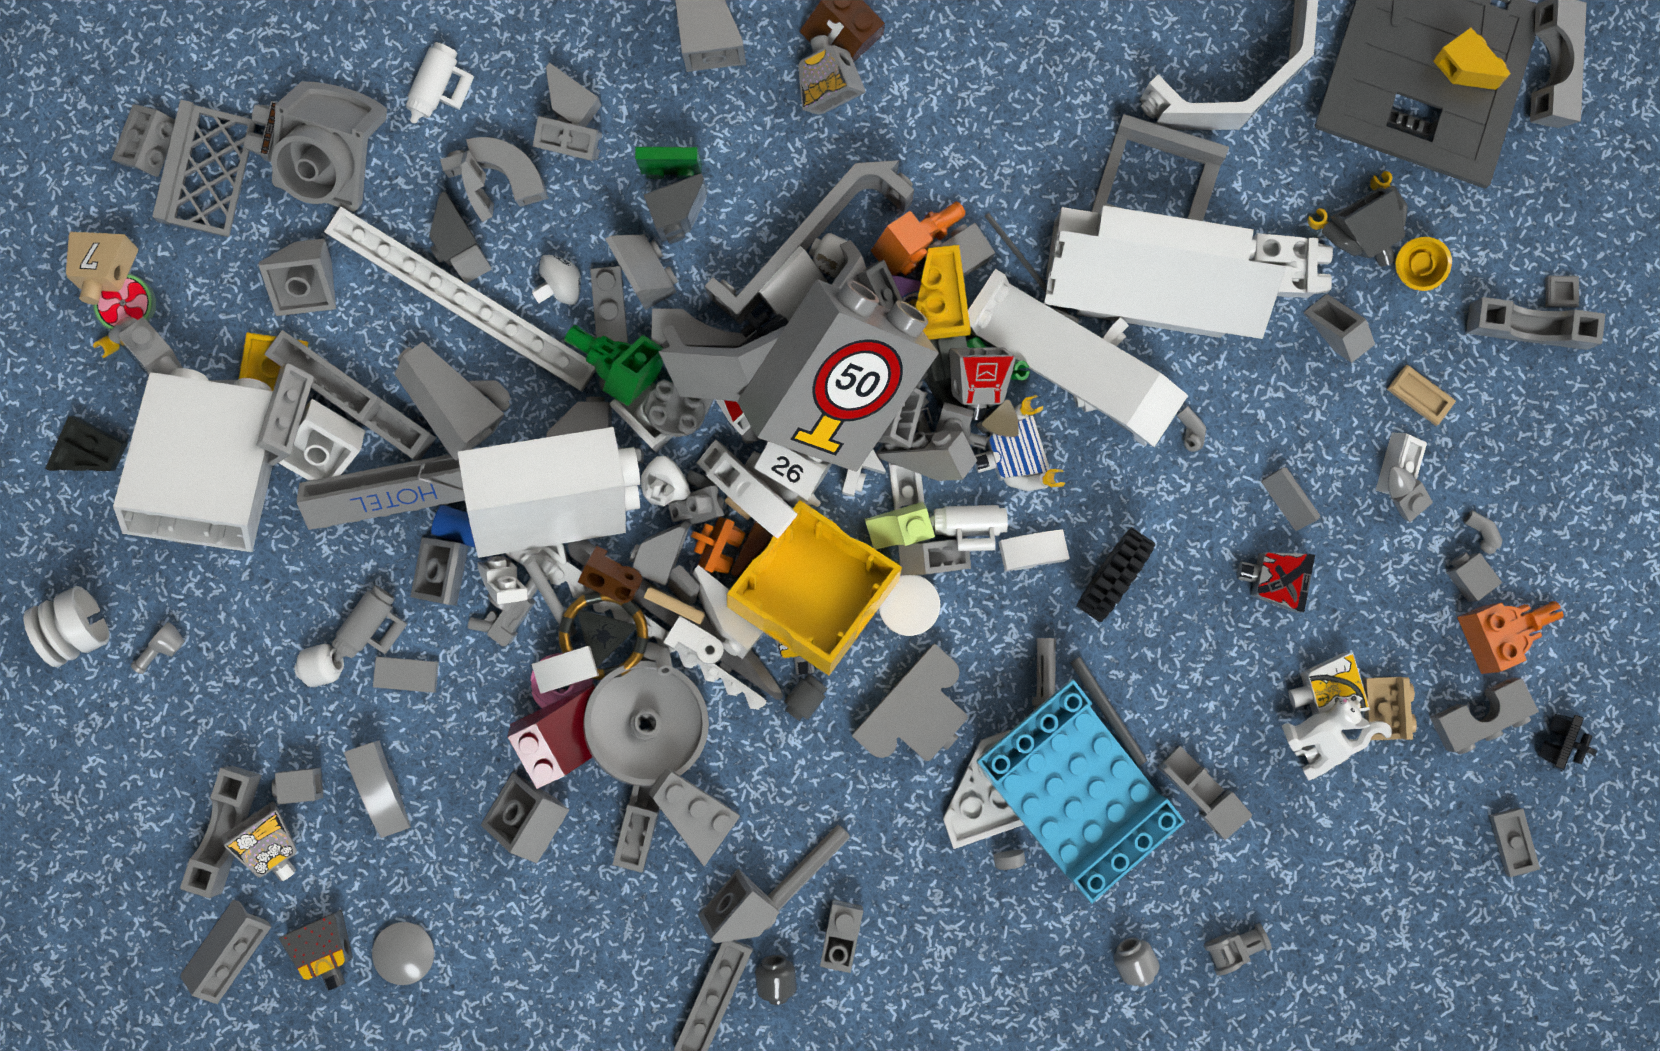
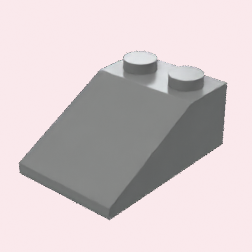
M645 234L614 235L605 238L645 310L677 293L673 285L678 281L671 268L668 266L664 269L660 263L659 258L663 257V254L655 240L649 243Z

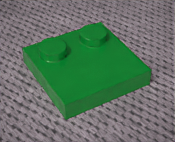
M635 147L637 165L641 174H646L648 179L658 180L663 179L664 175H676V178L684 180L702 173V162L697 147Z

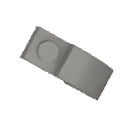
M476 137L466 139L469 152L482 169H494L508 177L514 199L519 207L549 199L540 173L529 157L519 148L496 138ZM464 150L450 152L446 158L440 159L442 169L449 178L462 174L461 161Z

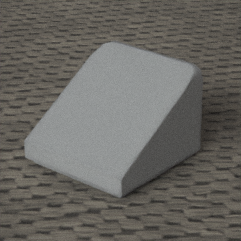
M477 245L472 246L450 260L466 284L491 270L486 257Z

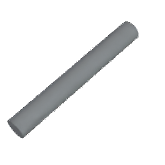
M530 557L523 562V565L560 626L565 610L535 558ZM574 625L572 626L570 637L577 632Z

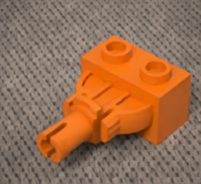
M955 201L939 213L929 212L920 222L909 211L886 227L871 249V252L878 261L885 260L891 275L898 276L903 273L904 276H907L919 266L917 262L927 255L926 248L933 239L942 240L945 238L947 229L965 216V210L959 202Z
M1551 601L1547 605L1531 612H1526L1531 609L1529 605L1523 604L1519 607L1504 606L1501 602L1479 607L1457 618L1481 674L1502 672L1526 661L1525 653L1530 649L1533 641L1542 637L1541 632H1532L1541 630L1543 626L1556 620H1561L1564 614L1563 611L1553 612L1561 608L1556 601Z

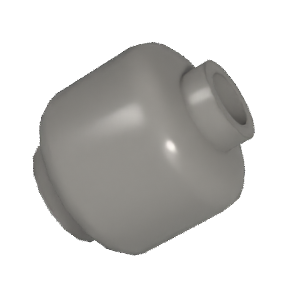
M1129 938L1121 942L1116 948L1117 951L1113 959L1122 980L1128 985H1138L1139 987L1151 984L1160 969L1159 961L1151 945L1145 940H1139L1138 938Z

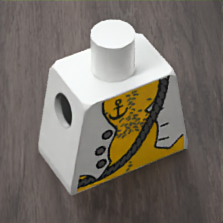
M1353 653L1339 654L1300 673L1304 686L1289 690L1292 706L1297 708L1310 704L1313 715L1329 711L1340 698L1350 701L1358 700L1360 702V712L1370 710Z

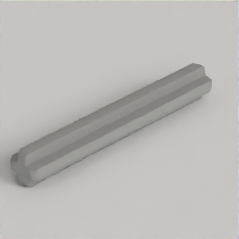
M837 825L768 895L778 910L849 840L850 836L843 827Z

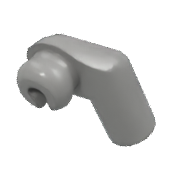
M478 380L469 382L484 396H487L501 411L509 408L510 394L498 381Z
M1471 510L1464 524L1481 532L1484 540L1480 542V545L1484 552L1488 554L1495 553L1496 549L1501 547L1503 541L1496 524L1492 520Z

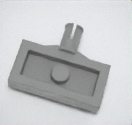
M944 402L935 433L943 430L949 432L963 431L969 445L983 448L984 450L988 437L971 433L970 423L974 413L973 410Z

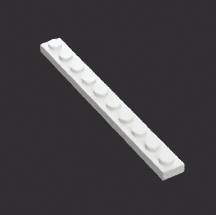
M341 206L324 231L327 235L583 392L595 373V367L586 362L584 356Z

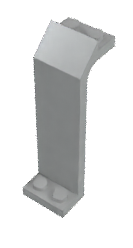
M899 160L855 163L738 296L735 294L737 291L727 281L722 279L719 283L712 277L705 285L708 297L741 325L746 319L744 316L749 312L752 313L763 300L758 292L799 246L807 251L815 239L823 233L857 193L865 189L877 190L904 213L912 204L914 189L912 188L913 183L908 177L902 173L897 175Z

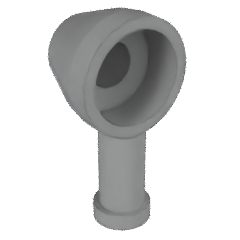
M170 622L166 623L152 638L148 647L139 658L131 663L132 669L137 673L144 674L147 666L158 653L172 657L185 643L177 628Z

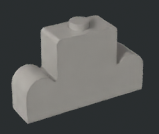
M933 643L851 736L872 755L880 758L888 757L895 751L897 747L896 739L898 737L925 761H930L942 747L946 750L949 749L959 737L955 732L968 718L967 714L941 691V688L951 687L957 682L959 678L958 665Z

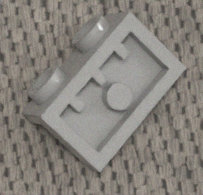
M133 104L111 160L158 177L168 153L175 119L158 110Z

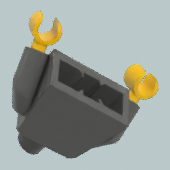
M1384 171L1381 174L1385 183H1381L1377 176L1374 175L1370 180V187L1373 192L1331 216V222L1327 221V212L1319 208L1316 210V213L1322 218V221L1315 222L1309 216L1307 220L1308 225L1315 230L1322 228V234L1352 256L1365 258L1375 256L1380 267L1393 263L1396 260V256L1391 246L1405 237L1404 226L1406 225L1408 205L1397 188L1390 185L1392 174L1388 171Z

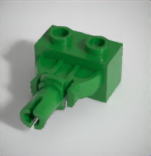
M575 324L568 330L564 339L565 342L588 354L586 362L594 366L597 374L606 381L603 391L627 406L658 378L664 363L659 354L663 347L644 335L631 345L625 342L613 341L604 335L595 338Z

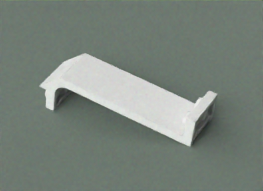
M997 269L993 271L968 310L971 334L979 337L994 348H1006L1016 356V361L1027 362L1029 369L1125 426L1133 433L1134 439L1143 446H1146L1147 443L1153 447L1156 446L1188 397L1185 392L1159 371L1009 284L1006 275Z

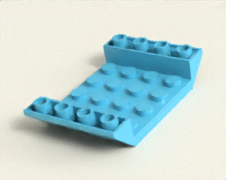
M1071 679L979 757L976 762L988 781L1058 868L1092 904L1181 827L1185 820L1167 798L1158 794L1091 709L1090 705L1093 703L1074 679Z

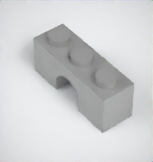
M1510 678L1485 690L1490 702V710L1488 715L1482 720H1476L1471 715L1467 705L1456 704L1431 716L1430 719L1446 751L1457 752L1458 754L1467 753L1476 748L1474 743L1484 738L1486 741L1496 739L1504 734L1503 729L1511 725L1514 728L1530 722L1529 716L1539 711L1523 679Z

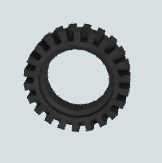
M1131 527L1115 545L1104 563H1102L1100 569L1081 595L1076 607L1098 622H1102L1122 599L1123 594L1130 588L1131 583L1137 578V574L1149 559L1156 545L1155 542Z

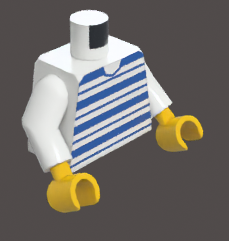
M1037 395L1026 397L1022 404L1014 407L1019 425L1018 436L1004 437L990 432V437L987 440L989 451L975 455L977 459L975 467L978 473L995 468L998 481L1004 480L1008 486L1025 491L1043 489L1048 486L1063 487L1065 485V482L1056 483L1054 481L1055 474L1063 472V470L1049 468L1034 417H1028V415L1037 414L1043 410V406L1034 410L1030 405L1031 400L1037 398Z

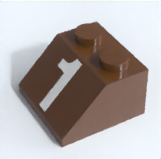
M821 0L799 32L810 44L811 39L820 35L828 36L830 45L846 49L850 53L853 62H855L884 35L885 23L863 0Z

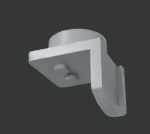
M301 81L275 105L274 146L271 157L273 185L284 189L294 198L306 203H327L337 207L341 206L349 211H356L363 203L368 138L386 121L387 108L378 101L351 89L326 83Z

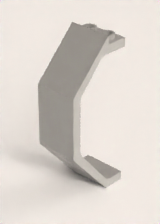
M849 240L840 244L846 265L832 283L833 286L840 289L848 279L861 284L857 274L866 269L861 253L854 243ZM672 324L661 329L666 341L661 343L663 350L659 351V354L679 397L738 401L786 326L742 347L730 349L686 346L682 343Z

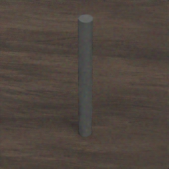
M1080 656L1070 662L1071 666L1136 766L1144 764L1147 758Z

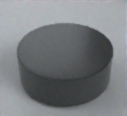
M691 469L686 476L688 483L701 489L716 485L707 476Z

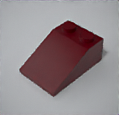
M594 684L510 724L507 737L536 789L564 777L592 758L584 737L583 719L589 697L596 688Z

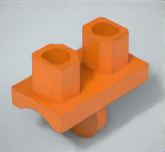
M718 517L714 527L705 523L701 534L692 531L690 537L698 540L693 551L702 555L698 565L704 570L711 573L713 571L729 573L733 564V558L721 554L726 543L739 548L745 537V533L734 526V521Z

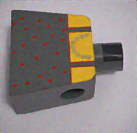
M342 910L279 937L281 944L303 979L309 980L321 974L328 991L346 983L339 966L353 959Z

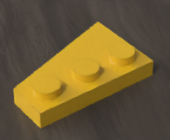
M959 245L928 248L915 308L928 319V324L923 332L929 340L967 336L971 332Z

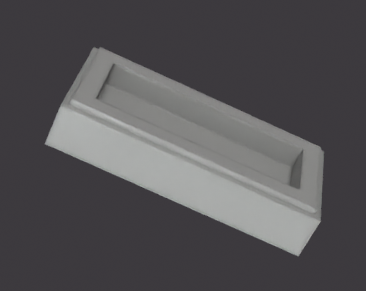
M378 656L375 661L373 687L436 693L439 662Z

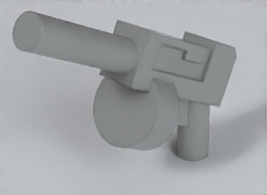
M547 556L539 565L545 577H547L556 564L553 559ZM532 578L525 585L528 600L497 605L490 594H488L490 602L503 611L498 616L496 611L493 610L485 619L470 617L468 629L487 632V635L501 646L510 644L518 634L516 629L536 603L532 597L538 588Z

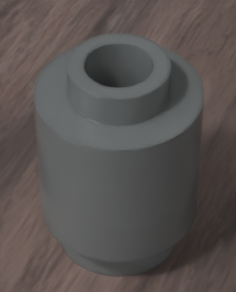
M808 674L805 679L801 678L784 700L788 705L785 711L799 721L802 717L809 720L825 699L824 693L828 688Z

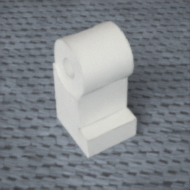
M679 616L663 642L664 645L673 650L678 643L696 653L697 658L707 665L718 662L724 652L723 645L719 639Z

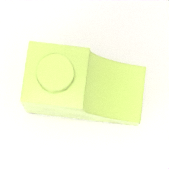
M924 502L865 519L875 550L894 545L907 546L935 537Z

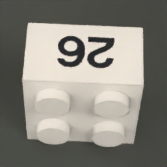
M768 441L754 468L808 500L826 476L832 463Z

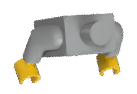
M133 317L121 319L107 336L93 344L94 348L100 345L103 347L105 353L102 355V358L118 351L120 348L119 344H121L148 377L150 372L170 375L172 370L183 368L170 346L144 317L139 320Z

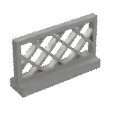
M180 99L152 217L158 223L173 224L230 237L250 153L245 147L247 134L249 132L254 133L256 123H253L252 119L197 106L193 102ZM201 115L213 117L220 127L203 135L198 128ZM219 119L225 120V121H228V122L222 125V123L220 122ZM235 124L248 126L246 137L236 143L233 142L226 129ZM198 132L200 138L195 140L196 133ZM223 132L231 145L215 154L207 140ZM205 143L213 156L196 164L191 156L192 150L198 145ZM243 145L242 154L238 150V147ZM235 150L240 157L239 166L227 172L219 158ZM191 161L194 167L188 170L189 163ZM216 161L224 174L208 183L200 169ZM198 172L206 185L190 194L184 185L185 179ZM237 173L234 183L231 176ZM228 179L233 186L232 195L220 201L212 187ZM209 190L217 204L202 212L193 198ZM184 191L187 196L181 199L182 192ZM188 201H191L198 212V215L189 220L176 218L179 207ZM230 202L227 212L224 205ZM221 208L226 215L224 229L211 226L205 217ZM202 219L206 225L196 222Z

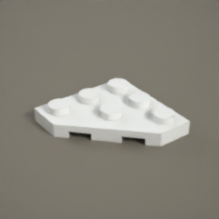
M1011 730L981 739L943 817L953 849L1024 825L988 781L976 762L979 757Z

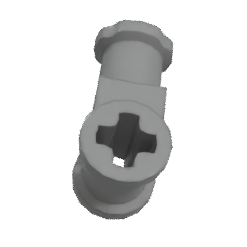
M1260 923L1255 925V929L1239 935L1236 932H1232L1228 935H1221L1204 944L1205 950L1209 951L1216 965L1214 970L1218 976L1231 973L1239 969L1243 964L1250 962V955L1263 949L1266 951L1272 949L1270 940Z

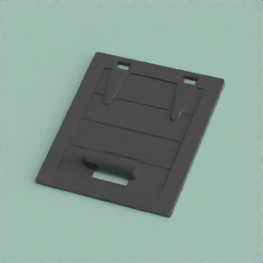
M1355 0L1314 125L1315 128L1475 186L1487 188L1491 184L1536 37V34H1534L1536 3L1528 0H1499L1508 4L1506 10L1490 5L1491 0ZM1472 27L1477 34L1485 39L1490 50L1505 62L1511 74L1496 90L1457 85L1450 82L1433 60L1444 46ZM1396 94L1441 109L1439 119L1430 123L1392 109Z

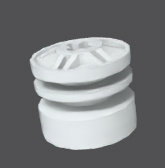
M75 586L58 594L54 598V602L46 600L39 606H33L24 612L25 630L31 644L40 657L52 667H60L68 660L76 659L80 655V651L89 653L107 644L109 641L110 633L104 618L91 625L89 624L87 617L100 612V609L94 598L82 587Z

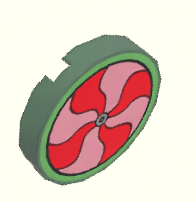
M128 274L122 289L118 292L101 291L99 303L93 305V310L97 320L105 328L111 330L125 317H133L136 320L144 317L149 322L156 311V298L153 289L148 283L133 274Z

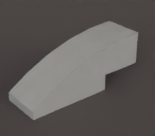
M380 740L345 751L344 754L358 792L380 837L383 838L411 828L392 769L389 770Z

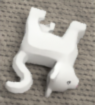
M1340 698L1329 711L1314 714L1297 726L1287 723L1282 725V728L1296 756H1306L1309 765L1302 769L1309 781L1346 761L1352 754L1366 748L1374 734L1381 733L1385 738H1390L1392 734L1390 725L1383 721L1369 723L1368 720L1362 718L1359 710L1360 702L1358 700L1350 701ZM1362 729L1357 739H1348L1342 730Z

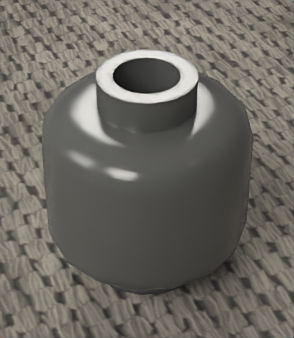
M767 956L756 967V988L760 998L769 1001L772 1005H781L786 1003L788 998L795 994L797 990L795 967L784 956Z

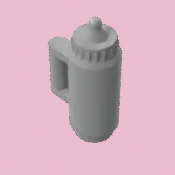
M377 585L372 590L366 591L336 632V638L332 642V646L336 648V654L333 657L334 661L338 662L345 656L355 657L359 651L363 650L367 643L384 654L388 652L408 624L391 612L393 609L392 603L395 601L391 594ZM388 617L394 623L380 642H377L371 637L385 618Z

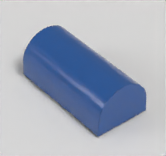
M440 505L433 520L432 535L476 548L468 513Z

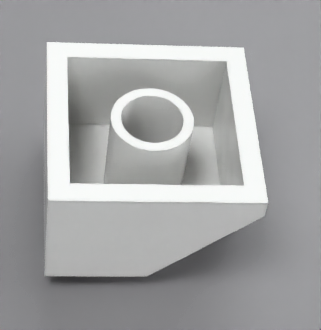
M311 399L304 409L291 455L280 461L279 464L309 481L341 475L360 452L365 430Z

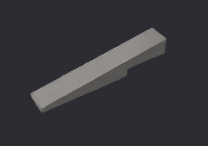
M282 330L264 355L280 366L289 363L314 376L312 389L416 461L421 460L436 439L431 433Z

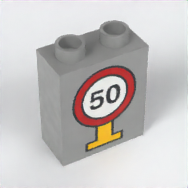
M816 279L738 400V404L757 438L857 472L939 354L923 332L928 324V319L915 307L900 300L895 302L891 310L878 305L879 298L870 289L854 280H846L840 289Z

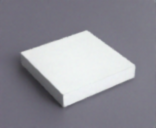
M799 246L758 293L776 316L780 313L790 321L815 280L819 279L826 283L828 281L805 249Z

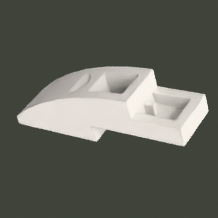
M716 439L697 461V464L707 473L706 476L776 538L782 535L798 515L763 480L756 477Z

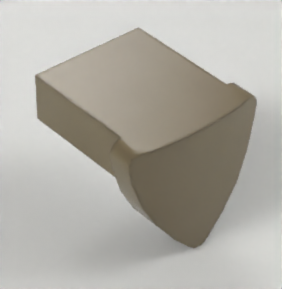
M1008 399L1004 400L1002 404H997L985 415L984 420H980L975 425L983 434L991 432L1004 437H1016L1019 434L1017 414Z

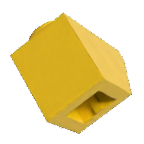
M1472 27L1444 46L1433 60L1450 82L1457 85L1496 90L1511 74L1505 62L1490 50L1485 39L1477 34Z

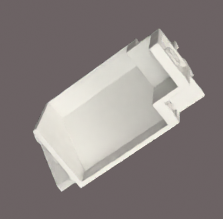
M1103 206L1099 213L1062 207L1054 222L1045 279L1048 281L1044 304L1077 309V315L1112 321H1117L1121 317L1126 323L1211 337L1221 338L1228 333L1263 339L1287 266L1249 260V258L1253 259L1256 251L1257 242L1252 239L1254 229Z

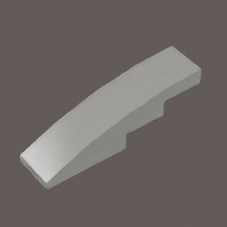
M633 786L612 865L643 873L661 810L649 795L654 786Z

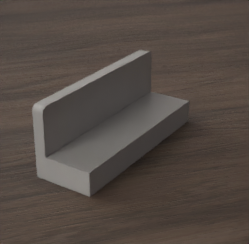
M285 363L280 368L256 444L270 452L267 463L272 466L291 455L314 376L289 363Z
M233 900L181 973V979L190 994L218 1004L270 930L271 925L269 922L247 913L239 901Z

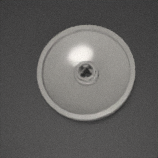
M640 661L631 669H624L623 665L605 676L589 697L583 719L585 741L595 762L607 774L618 781L642 787L654 786L667 768L679 776L685 773L696 762L703 751L709 728L707 707L696 685L685 674L674 667L670 675L662 676L658 674L656 662ZM631 670L630 672H628L627 674L623 675L622 677L615 678V677L618 676L619 674H621V673H623V672H625V671ZM640 721H646L649 724V730L645 729L642 731L639 728Z

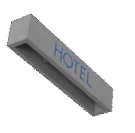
M449 454L299 483L296 503L308 530L465 501L464 493L417 479L420 466L424 463L425 466L421 470L420 478L464 490L459 460L456 461Z

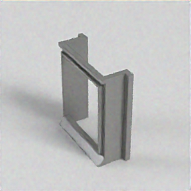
M1123 114L1091 212L1099 213L1103 206L1120 208L1107 204V200L1126 142L1130 140L1205 164L1187 218L1203 221L1220 166L1226 158L1229 147Z

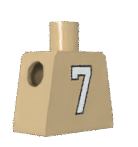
M70 232L66 275L70 281L81 289L79 299L84 303L96 305L99 303L101 291L118 292L121 290L138 253V248L125 234Z

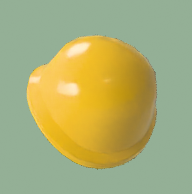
M1418 237L1404 244L1399 250L1395 261L1396 272L1401 281L1408 287L1419 291L1432 290L1441 285L1448 277L1452 267V256L1448 247L1440 240L1432 237Z

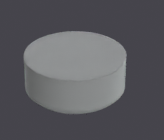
M1023 850L1005 851L993 856L995 867L999 870L1019 868L1026 863Z

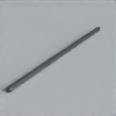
M991 214L985 215L988 222L1046 293V283ZM1056 306L1060 311L1070 314L1065 307Z

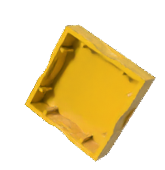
M799 500L793 508L798 514L779 538L773 535L766 549L749 564L728 591L727 607L829 676L899 582L902 567L868 544L850 537L836 523Z

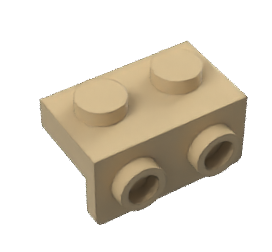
M1409 677L1363 678V687L1370 710L1365 711V719L1369 723L1383 721L1390 725L1392 729L1390 738H1385L1381 733H1376L1371 737V740H1413V733L1416 732L1417 724L1415 715L1411 712V702L1414 701L1415 691Z

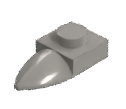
M1397 466L1390 468L1388 477L1390 496L1400 515L1408 522H1411L1433 502L1423 483L1415 479L1410 472Z

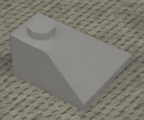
M325 238L293 242L259 262L258 266L276 316L336 309L332 260Z
M737 869L700 912L698 917L710 939L714 943L759 937L764 930L772 927L780 912L773 901L742 871Z

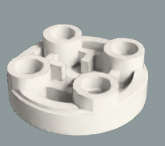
M902 575L899 582L880 606L879 613L883 622L893 632L905 636H914L927 631L936 622L940 612V598L935 587L927 579L918 575Z

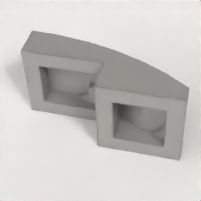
M469 150L463 153L461 161L463 184L471 205L481 221L484 222L493 216L494 203L482 189L485 186L486 173Z

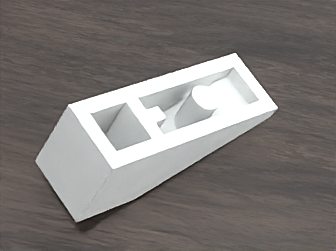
M698 565L692 577L700 585L698 598L716 636L729 654L733 656L738 655L743 659L765 632L727 607V593L729 589Z

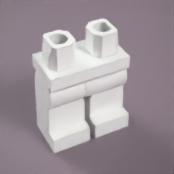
M1257 233L1252 237L1253 240H1256L1257 244L1253 259L1249 258L1250 261L1287 266L1277 296L1309 298L1313 294L1326 293L1331 290V274H1317V264L1328 265L1331 263L1333 256L1332 246L1318 244V238L1307 239Z

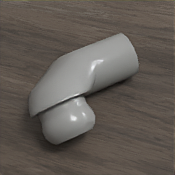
M1187 406L1177 417L1187 427L1184 440L1185 448L1188 451L1195 452L1199 451L1204 445L1206 426L1192 409Z
M648 642L645 654L641 660L647 661L649 659L653 662L656 661L658 674L662 676L670 675L673 672L670 650L666 646Z

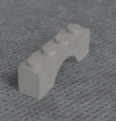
M1545 0L1536 4L1534 34L1547 46L1551 57L1552 69L1547 84L1542 89L1531 93V123L1561 128L1581 122L1586 2L1579 0Z
M1482 297L1469 305L1466 334L1588 350L1602 344L1606 314L1582 310H1532L1519 307L1513 301Z
M236 766L220 768L210 797L212 801L210 823L199 848L189 859L180 886L181 890L209 899L222 894L234 859V855L223 845L222 835L247 819L261 778L260 774Z

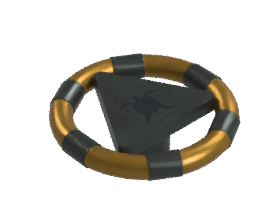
M593 591L580 596L567 608L562 616L558 630L562 654L573 651L570 633L574 618L578 614L586 646L591 648L596 668L637 629L633 652L628 659L620 665L604 669L597 668L599 676L591 679L602 680L610 672L623 665L624 669H631L640 662L645 654L649 640L648 626L643 612L633 600L621 603ZM603 601L613 602L620 605L633 618L635 624L582 609L587 605ZM631 670L625 671L616 676L615 678L622 677Z

